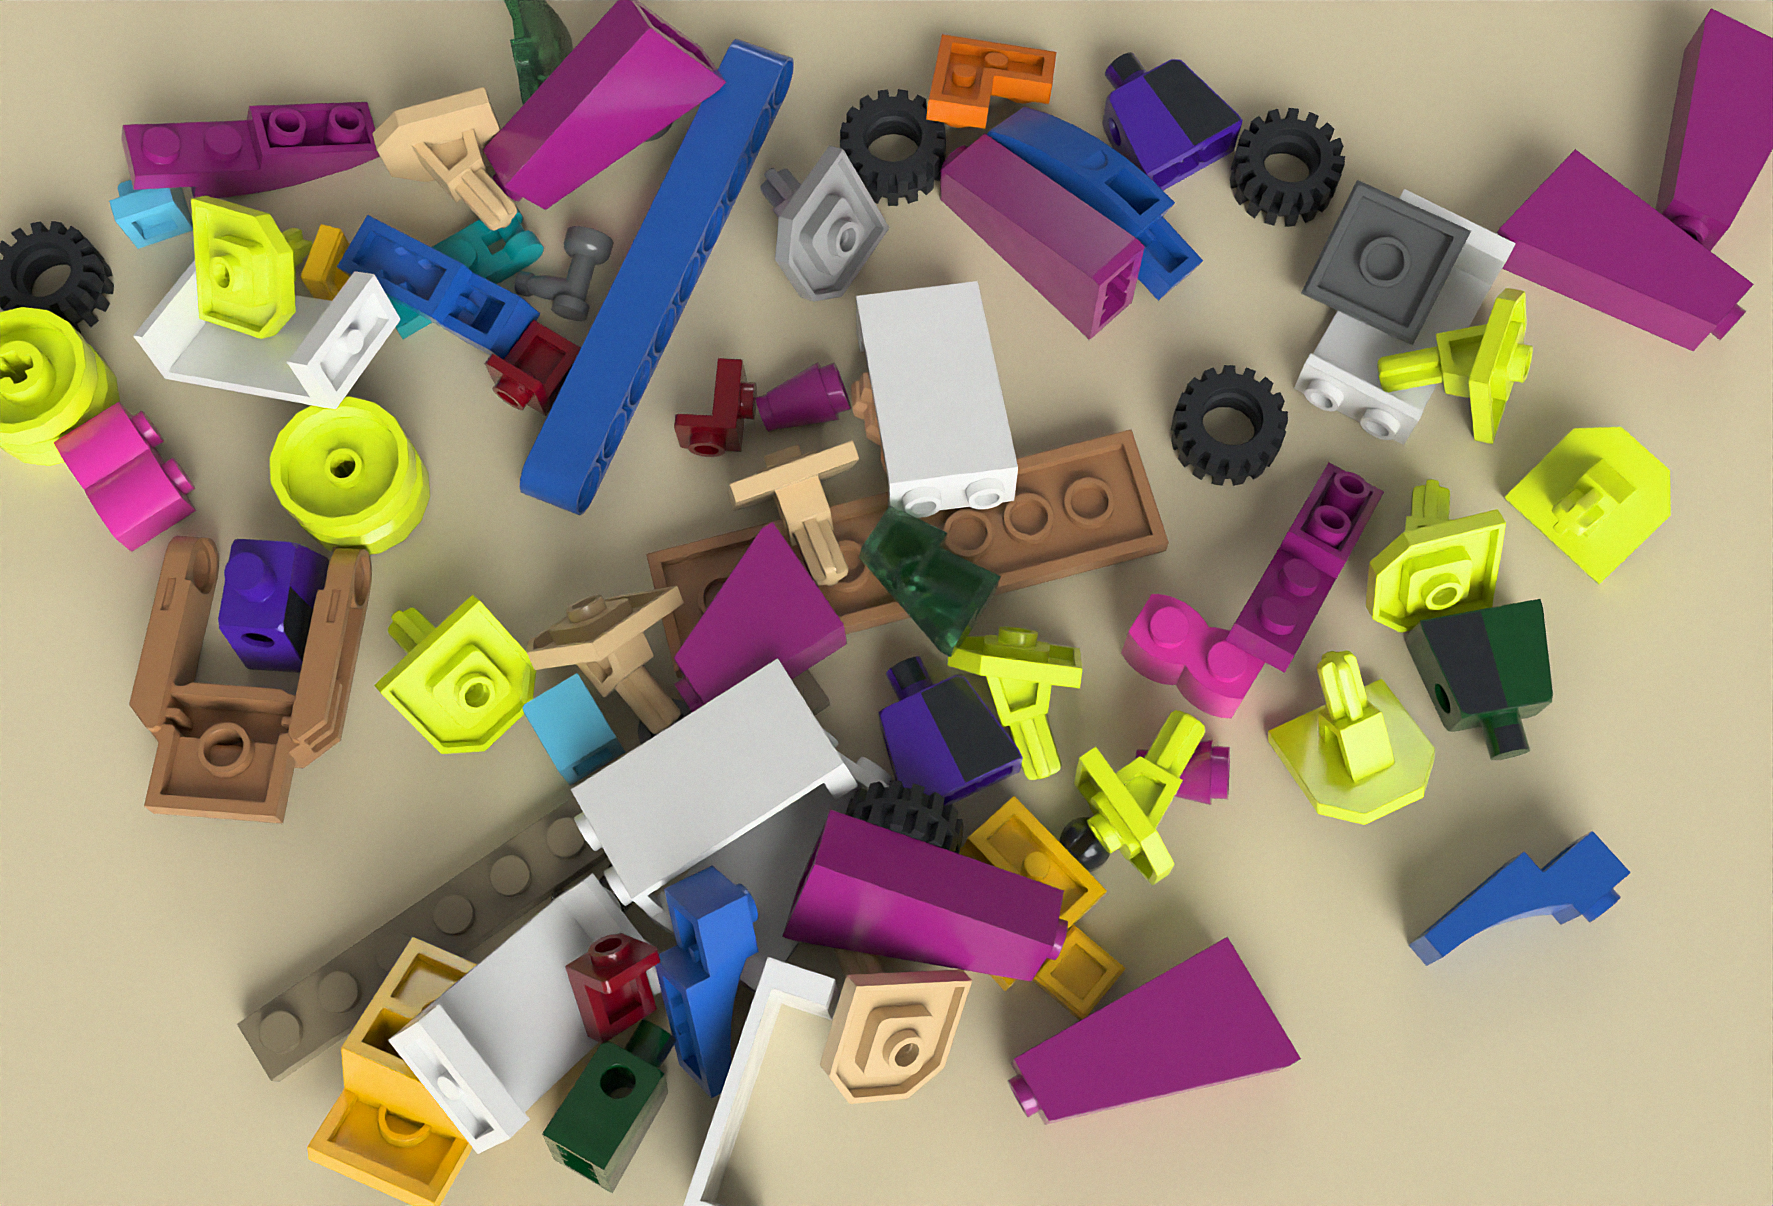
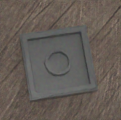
M1357 180L1301 294L1413 345L1471 230Z

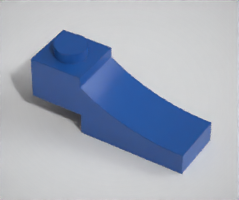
M369 215L364 219L337 265V268L350 277L354 271L374 274L387 297L449 331L464 342L489 355L495 354L503 360L533 320L537 321L540 313L522 297L473 273L463 263Z
M1593 831L1572 842L1541 869L1525 852H1522L1496 870L1412 941L1409 947L1428 966L1446 956L1472 936L1509 921L1533 916L1552 915L1562 925L1583 915L1590 923L1621 898L1613 888L1631 872Z
M713 865L664 888L677 945L660 953L661 961L655 965L671 1034L676 1039L674 1046L678 1063L711 1099L722 1093L732 1064L730 1046L731 1021L739 979L746 959L759 952L753 923L758 920V911L750 892L741 883L733 884Z

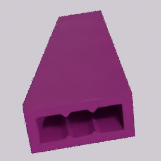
M618 0L483 149L496 172L493 175V180L511 199L519 202L522 198H525L546 210L716 93L726 81L700 45L638 0Z
M1712 8L1684 50L1655 209L1710 251L1730 228L1773 150V38Z
M985 133L969 147L966 145L959 146L946 158L941 168L940 200L1089 340L1132 303L1145 248L1138 239Z
M1576 149L1496 233L1516 243L1502 269L1693 352L1710 333L1721 340L1747 312L1737 303L1754 285Z
M830 809L798 882L782 937L797 942L1031 982L1046 958L1052 960L1058 958L1066 938L1068 921L1059 918L1064 890Z
M1227 936L1017 1056L1011 1063L1017 1075L1007 1080L1025 1115L1030 1117L1038 1112L1046 1125L1276 1072L1294 1064L1301 1058Z

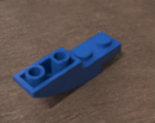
M1025 106L987 133L996 142L1138 239L1145 246L1138 280L1158 301L1203 262L1201 257L1163 217L1175 202L1126 157L1095 136L1053 115Z

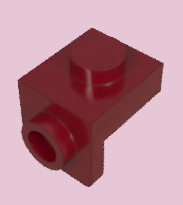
M533 320L504 360L495 354H491L484 363L495 383L492 390L499 398L515 409L523 411L526 405L546 416L551 410L581 347Z
M718 358L712 415H675L674 429L681 448L688 449L691 453L704 457L722 456L725 454V451H742L744 420L755 419L757 406L756 382H747L743 359Z
M623 933L612 934L596 940L590 945L587 953L565 966L587 1037L600 1043L605 1040L609 1041L657 1010L646 974L647 970L661 961L657 947Z

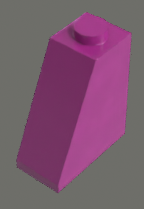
M773 522L760 530L674 657L683 676L682 679L674 683V686L691 713L777 658L792 680L847 644L844 624Z

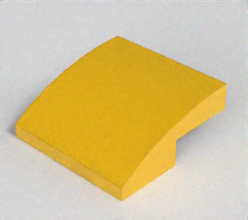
M1015 796L967 838L964 846L960 848V855L1064 890L1059 918L1068 921L1067 932L1107 892ZM990 975L1005 992L1018 980Z

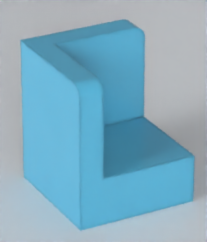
M129 180L118 185L120 197L109 201L115 222L137 249L193 231V223L182 187L134 190L132 181Z
M578 673L530 700L523 706L524 714L557 770L570 786L625 753L624 748Z

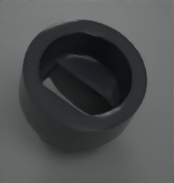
M1081 817L1072 820L1064 827L1059 842L1088 872H1092L1101 868L1106 863L1110 854L1098 840L1093 841L1080 857L1071 850L1090 830L1087 822L1090 817Z

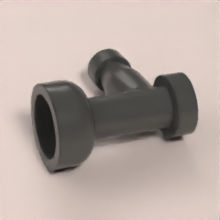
M583 226L569 227L564 239L565 252L572 258L567 277L535 276L533 273L520 271L515 279L516 294L528 297L535 295L543 299L553 300L551 310L558 316L573 321H585L590 309L585 300L595 265L603 264L609 259L614 244L613 240L606 234L592 228Z

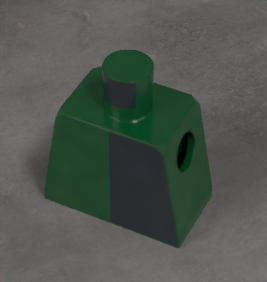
M1541 599L1420 620L1405 638V642L1443 726L1449 732L1481 727L1490 760L1508 759L1529 752L1530 747L1521 719L1536 716L1552 703L1553 698L1544 610Z
M641 1020L624 1049L607 1040L601 1043L542 1133L555 1161L610 1193L614 1192L668 1094L666 1076L660 1068L676 1043V1039L670 1033L652 1022ZM622 1087L633 1089L624 1098L610 1097L616 1089Z

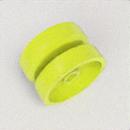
M26 307L0 312V448L24 463L45 466L64 463L54 442L112 405L120 402L117 378L101 355L91 345L86 343L82 335L68 321L48 310Z
M348 396L342 400L336 410L313 405L298 412L279 432L269 458L271 485L282 506L298 521L299 525L310 537L332 552L333 547L365 549L369 555L382 553L401 543L422 521L430 498L429 472L417 450L407 438L396 418L375 402Z

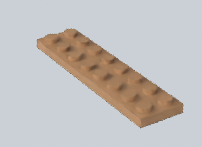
M1132 429L1017 458L1018 473L1014 501L1002 502L993 508L975 509L972 507L939 510L931 516L921 518L908 515L889 517L888 492L830 506L833 532L848 565V573L833 586L819 585L817 587L844 624L845 634L1166 551L1169 542ZM782 520L772 521L808 572L798 545H791ZM771 522L646 554L654 589L677 586L684 601V604L662 618L677 678H682L683 676L674 659L675 655L760 530Z

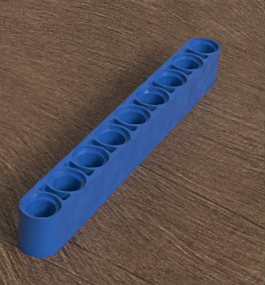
M735 39L729 46L718 68L726 83L716 93L701 103L526 459L520 477L519 487L521 493L579 516L584 514L589 508L786 97L794 70L792 57L740 39Z

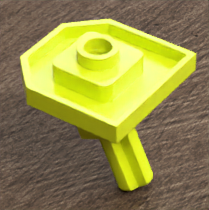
M209 196L191 198L199 319L260 339L277 335L296 312L294 285L296 281V266L303 262L304 257L309 255L313 245L312 241L303 239L302 230L298 228H289L281 233L270 213Z
M1505 288L1496 297L1487 324L1437 333L1436 347L1381 357L1378 360L1377 368L1382 390L1393 392L1443 382L1445 394L1470 398L1474 441L1493 444L1514 381L1524 383L1531 365L1533 346L1524 344L1527 325L1525 291Z
M1622 427L1574 428L1504 498L1599 585L1671 516L1670 470Z
M1427 479L1426 485L1415 486L1412 491L1410 516H1406L1405 532L1401 533L1369 562L1365 606L1372 619L1402 633L1412 630L1420 620L1491 608L1493 606L1506 521L1499 510L1495 509L1451 520L1449 519L1451 495L1448 488L1439 486V481L1435 479Z
M473 594L437 628L416 608L410 607L404 612L401 610L394 612L391 616L393 622L388 627V633L407 655L374 686L441 754L486 751L524 715V704L533 699L536 670H534L527 652Z
M999 627L998 636H952L947 665L987 677L1002 727L1009 726L1013 741L1023 757L1021 766L1024 775L1029 780L1049 777L1060 771L1062 763L1046 714H1048L1052 685L1080 688L1083 670L1080 648L1037 641V631L1020 627Z
M1348 650L1340 652L1329 651L1323 654L1322 661L1317 664L1316 669L1326 704L1269 730L1268 742L1318 814L1365 825L1424 797L1435 759V747L1383 679L1363 686L1358 663L1352 652Z
M1174 710L1168 715L1144 758L1138 757L1115 773L1095 746L1079 757L1074 785L1087 801L1090 810L1094 814L1087 822L1097 840L1109 854L1119 849L1127 861L1129 860L1152 886L1168 876L1175 865L1156 828L1183 781L1180 779L1182 772L1205 734V726L1199 720L1188 713Z

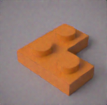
M942 34L929 95L926 120L944 122L946 125L956 128L971 126L985 129L991 95L1005 97L1010 101L1021 104L1031 102L1049 104L1057 52Z

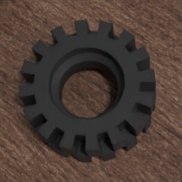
M1288 108L1285 119H1281L1278 109L1268 111L1265 122L1260 116L1256 117L1251 121L1249 130L1244 129L1240 136L1230 169L1232 170L1230 185L1231 188L1237 187L1234 198L1239 205L1250 200L1246 213L1253 218H1256L1261 210L1267 213L1265 224L1274 226L1277 217L1284 216L1285 227L1295 226L1300 214L1304 222L1307 223L1315 218L1317 210L1323 213L1334 196L1345 166V156H1340L1344 146L1341 138L1330 141L1334 128L1328 122L1320 129L1315 127L1319 116L1312 112H1309L1306 121L1297 119L1299 113L1297 108ZM1273 154L1293 155L1307 165L1309 175L1306 179L1298 182L1282 181L1272 176L1265 169L1264 161Z
M41 221L30 223L33 234L28 236L21 228L13 231L11 234L17 240L15 244L10 246L3 240L0 243V253L4 256L0 260V308L3 311L20 307L48 310L68 321L80 334L81 331L77 325L79 322L84 320L90 327L96 324L99 320L92 312L95 308L104 312L107 311L110 303L102 294H113L114 284L108 278L113 276L109 265L91 242L76 228L70 226L67 229L62 222L51 221L49 230ZM58 265L70 266V275L60 289L43 297L32 295L33 285L44 271Z

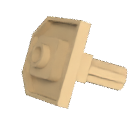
M485 87L396 110L372 133L376 149L391 177L421 182L436 180L456 203L462 199L481 221L493 231L509 226L511 219L517 214L516 205L492 180L487 170V166L491 165L483 149L501 130Z
M853 440L821 452L813 450L802 454L800 446L793 445L766 455L763 458L767 467L758 470L751 477L729 484L727 494L733 511L773 500L791 545H798L809 575L817 586L827 585L828 587L837 584L838 580L847 575L848 565L833 532L831 511L820 482L846 472L856 464L859 456Z
M677 586L614 596L605 600L600 594L584 598L566 609V617L527 642L528 657L534 670L576 664L603 698L617 690L652 733H661L672 725L681 713L677 705L644 667L654 655L643 631L684 604V601Z
M834 948L845 982L820 1066L849 1104L908 1099L945 1067L973 980L960 969L884 973L877 955Z

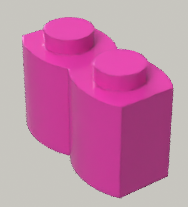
M117 402L59 438L54 444L111 534L132 552L196 511L186 495L194 490L195 487L174 458L167 462L163 461L156 446L163 443L164 439L143 411L133 416L120 402Z
M1151 594L1129 629L1121 651L1127 663L1139 674L1160 684L1176 685L1184 698L1193 706L1207 714L1220 718L1233 717L1265 664L1264 661L1226 641L1229 630L1208 627L1205 620L1192 607L1176 598L1162 594Z

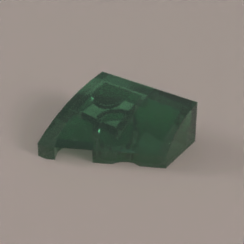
M503 0L513 21L514 39H511L510 43L518 74L522 105L573 50L572 38L567 27L545 0Z
M890 505L861 547L859 558L938 650L952 657L988 606L997 590L1001 576L943 549L947 532Z

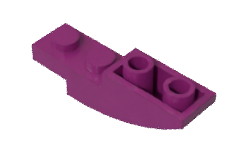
M368 102L249 106L247 120L131 124L122 126L121 141L133 189L191 187L193 198L201 196L226 198L291 187L352 169L380 157L372 134L375 131V126Z
M1328 462L1234 623L1226 641L1285 673L1384 491L1367 483L1361 476L1345 471Z

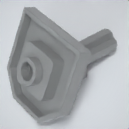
M829 145L802 184L798 182L788 169H782L777 172L774 168H771L765 172L764 176L767 180L760 186L762 194L774 207L772 210L779 219L775 261L798 295L813 302L842 297L889 230L887 222L845 151Z

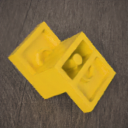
M411 938L341 1047L344 1089L307 1146L309 1160L413 1206L441 1205L473 1147L388 1040L477 965L476 963L417 938Z

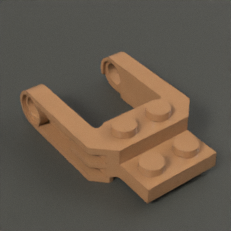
M175 536L171 539L166 549L129 706L158 741L144 807L153 814L283 824L294 768H305L340 742L342 738L371 590L372 566L369 553L365 549L333 547L324 590H317L296 695L286 693L282 689L194 682L218 579L219 557L216 544L211 538Z

